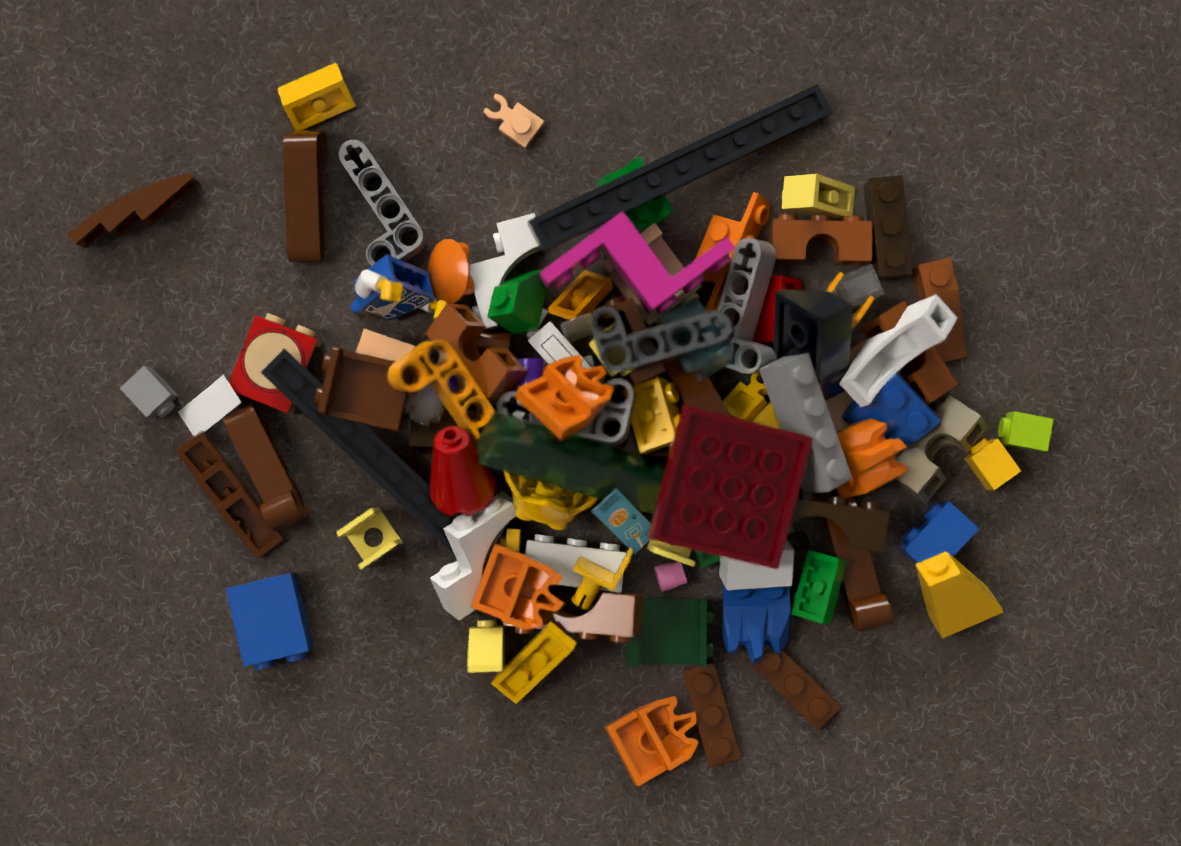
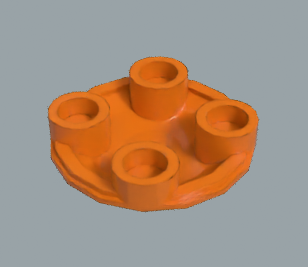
M443 239L436 244L430 255L428 274L433 294L438 300H443L449 304L456 303L463 295L471 294L474 288V281L470 276L468 261L470 249L465 242Z

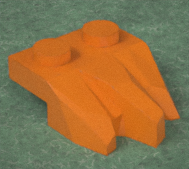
M580 355L562 358L547 365L543 376L519 387L515 397L561 440L587 427L608 402L614 389L610 384H603L607 375L604 366L583 368V359Z
M870 418L852 423L847 428L836 431L853 478L836 487L840 497L847 498L868 493L909 471L904 463L897 462L895 459L896 454L907 446L899 438L885 439L886 423Z
M495 543L471 607L502 619L501 621L524 630L543 627V620L538 613L539 609L557 612L564 605L562 601L549 593L548 590L549 585H557L563 577L542 562Z
M676 696L641 706L604 727L634 785L637 787L662 772L670 771L691 759L699 743L696 739L687 738L684 734L697 723L696 711L679 716L675 715L673 710L677 706Z

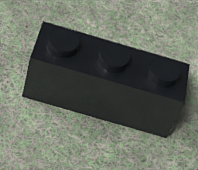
M778 290L775 292L773 345L777 360L785 356L808 353L825 401L844 392L845 389L839 383L849 369L853 304L829 291Z

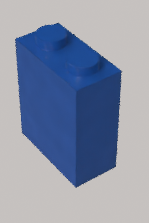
M297 572L226 588L244 667L254 665L255 670L268 668L275 665L274 659L286 657L287 662L307 658V651L314 649Z

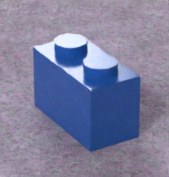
M942 501L941 504L935 502L923 514L926 520L917 529L913 526L903 535L901 541L904 544L899 550L914 564L946 551L954 557L979 528L950 501Z

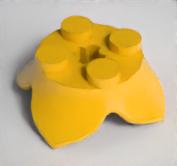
M538 459L532 464L529 471L527 468L523 469L520 464L515 462H504L503 464L504 475L513 494V504L516 507L515 515L525 521L535 520L548 524L549 527L555 530L566 529L567 523L573 521L575 516L581 511L591 507L599 500L603 491L592 485L581 486V484L575 486V473L566 460Z

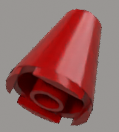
M446 427L439 431L434 439L430 480L431 500L439 511L450 516H454L453 513H464V516H471L484 510L495 496V477L468 433L460 427Z

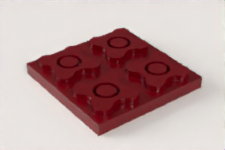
M683 404L648 538L653 541L778 569L813 437Z

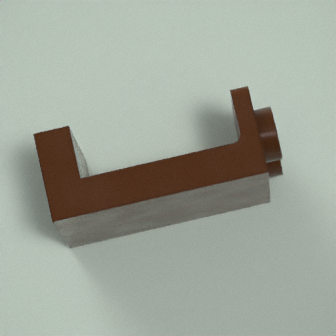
M620 296L605 303L606 306L618 311L630 333L646 329L633 297L625 300L623 296ZM610 313L601 314L604 324L615 319ZM650 336L642 338L639 343V350L646 355L653 354L656 351ZM661 360L653 361L629 372L628 379L632 386H636L652 378L663 376L665 369Z
M333 346L331 354L326 353L324 357L322 372L326 373L324 386H319L316 391L314 405L319 406L318 413L401 432L410 391L396 390L388 381L389 368L396 361L351 352ZM406 367L402 372V380L408 385L413 379V372L409 367Z

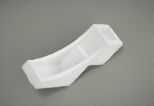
M535 213L497 223L499 232L494 233L493 237L498 253L504 251L505 255L470 264V276L474 281V288L471 294L475 293L478 306H474L472 309L477 317L487 326L485 330L499 329L498 324L487 317L494 287L503 283L510 271L521 260L540 251L527 225L528 220L536 217Z
M937 294L909 305L895 328L866 340L839 384L860 407L869 405L880 389L904 365L928 348L945 341L957 317Z
M498 494L494 496L492 502L484 510L471 516H464L462 514L456 517L453 523L443 528L457 561L442 567L437 574L430 577V580L443 608L458 620L476 610L471 605L482 579L483 564L488 549L500 530L516 517L514 505Z

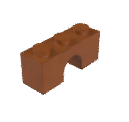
M782 214L778 215V219H773L770 224V244L773 245L776 251L775 263L802 264L806 260V245L808 241L816 238L824 239L832 245L834 249V265H868L872 261V221H863L862 216H845L843 221H831V216L813 215L811 220H798V215Z
M905 301L901 302L861 327V331L869 339L895 328L908 305ZM934 346L923 351L906 364V374L903 379L927 404L933 402L957 385V382Z
M447 303L425 334L431 341L443 340L449 343L488 401H498L504 393L515 389L528 370L507 348H487L481 356L478 351V340L487 326L467 305Z

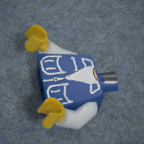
M387 254L368 270H363L360 276L355 279L354 286L357 299L351 303V309L359 319L373 314L386 320H394L420 308L426 312L434 313L433 319L435 320L447 302L434 297L427 271Z

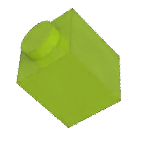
M1016 411L1006 413V418L1002 417L1000 420L998 436L1002 437L1001 443L1004 446L1035 452H1048L1054 419Z

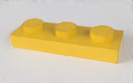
M550 622L494 677L491 684L517 704L573 651L576 642Z

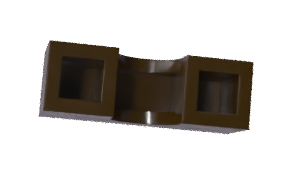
M903 175L869 178L863 186L866 216L870 217L872 221L871 267L873 282L905 279L913 273Z

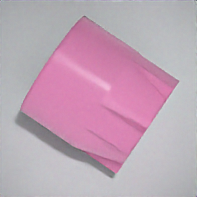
M681 562L665 563L654 567L661 592L687 583Z

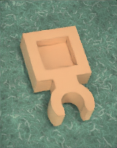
M495 94L493 98L501 104V109L498 112H492L485 108L484 113L486 117L493 121L501 120L503 123L499 127V131L526 149L543 126L544 120L518 102L513 109H510L506 99L499 94Z

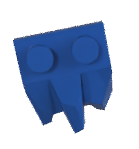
M898 372L887 381L869 405L860 407L853 400L841 416L848 423H855L870 418L886 423L885 439L899 438L905 445L915 443L941 422L940 417Z
M722 582V637L727 653H736L738 647L744 645L747 648L751 664L762 661L764 645H769L775 653L780 654L789 640V586L726 590Z

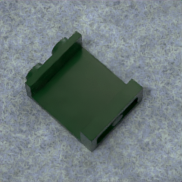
M643 598L641 635L630 637V642H626V667H640V664H698L699 667H707V659L713 658L712 639H707V626L713 625V606H707L705 598Z

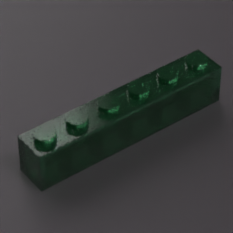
M498 412L493 413L477 440L479 461L482 465L602 500L617 488L637 510L651 514L655 512L667 463L663 461H654L641 457L634 452L628 453L618 450L604 443L583 439L575 434L561 440L545 425H537L521 420L516 416L504 415Z

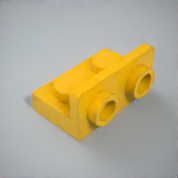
M658 376L632 386L636 394V403L631 422L639 451L643 454L669 446L668 443L674 440L680 417L677 405L680 398L675 385ZM624 389V390H623L624 397H625V400H627V398H628V391H627L626 389Z

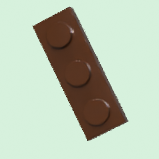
M764 645L762 661L751 664L750 658L746 659L816 730L819 731L841 708L783 650L780 654L775 653L769 645Z
M714 662L707 663V667L695 666L682 670L693 712L696 711L697 726L709 768L741 759Z

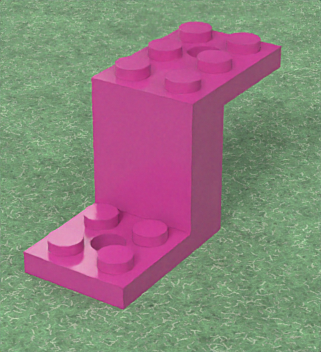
M622 211L541 271L540 280L548 290L553 286L558 290L573 279L574 274L572 272L578 267L582 266L585 270L598 261L601 255L600 251H602L649 314L656 310L660 314L678 300L675 297L676 293L680 290H683L685 294L689 293L705 280L702 276L703 273L709 270L713 275L732 260L729 254L735 249V246L726 237L674 277H671Z

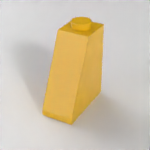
M947 551L915 564L928 616L942 639L1003 613V608L988 586Z

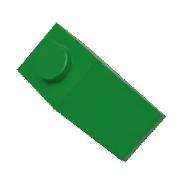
M544 269L520 273L494 287L487 317L512 334L537 331L547 290L540 280V272Z

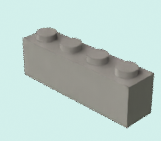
M809 354L785 356L759 368L780 429L813 437L801 482L803 492H829L853 479Z

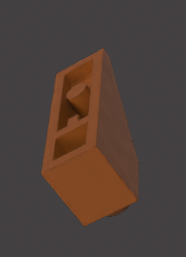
M951 257L917 265L912 269V276L918 300L921 301L937 294L957 317L945 341L934 345V348L943 362L967 357L959 289Z

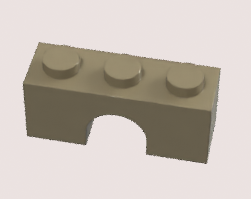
M949 396L945 402L938 404L934 409L941 422L918 441L909 445L903 453L895 456L896 461L904 463L909 471L894 479V482L924 504L930 500L946 480L940 468L933 464L936 452L945 446H956L968 453L988 429L980 414L952 396Z

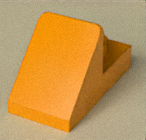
M583 270L548 307L549 313L569 320L591 312L593 314L596 311L595 307L613 289L612 279Z

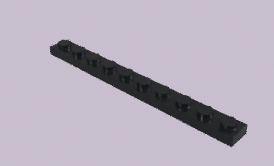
M816 84L528 220L527 225L541 252L544 253L609 222L622 211L626 214L815 124L829 117L833 112L819 85Z

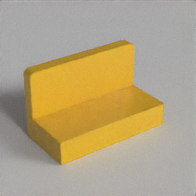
M333 63L278 88L283 108L295 130L306 129L356 107L337 63Z

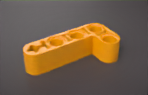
M443 340L425 341L391 365L388 371V381L394 389L399 391H418L430 383L457 425L468 433L480 453L500 455L509 448L510 434L449 343ZM433 347L440 354L436 365H433L429 359V353ZM406 367H409L413 372V379L408 385L402 380V372ZM452 375L458 380V388L454 393L448 387V381ZM471 403L477 409V414L473 420H470L467 416V409Z

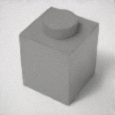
M143 366L120 387L122 392L148 418L155 419L157 416L160 418L166 416L175 407L173 401L179 397L153 368Z

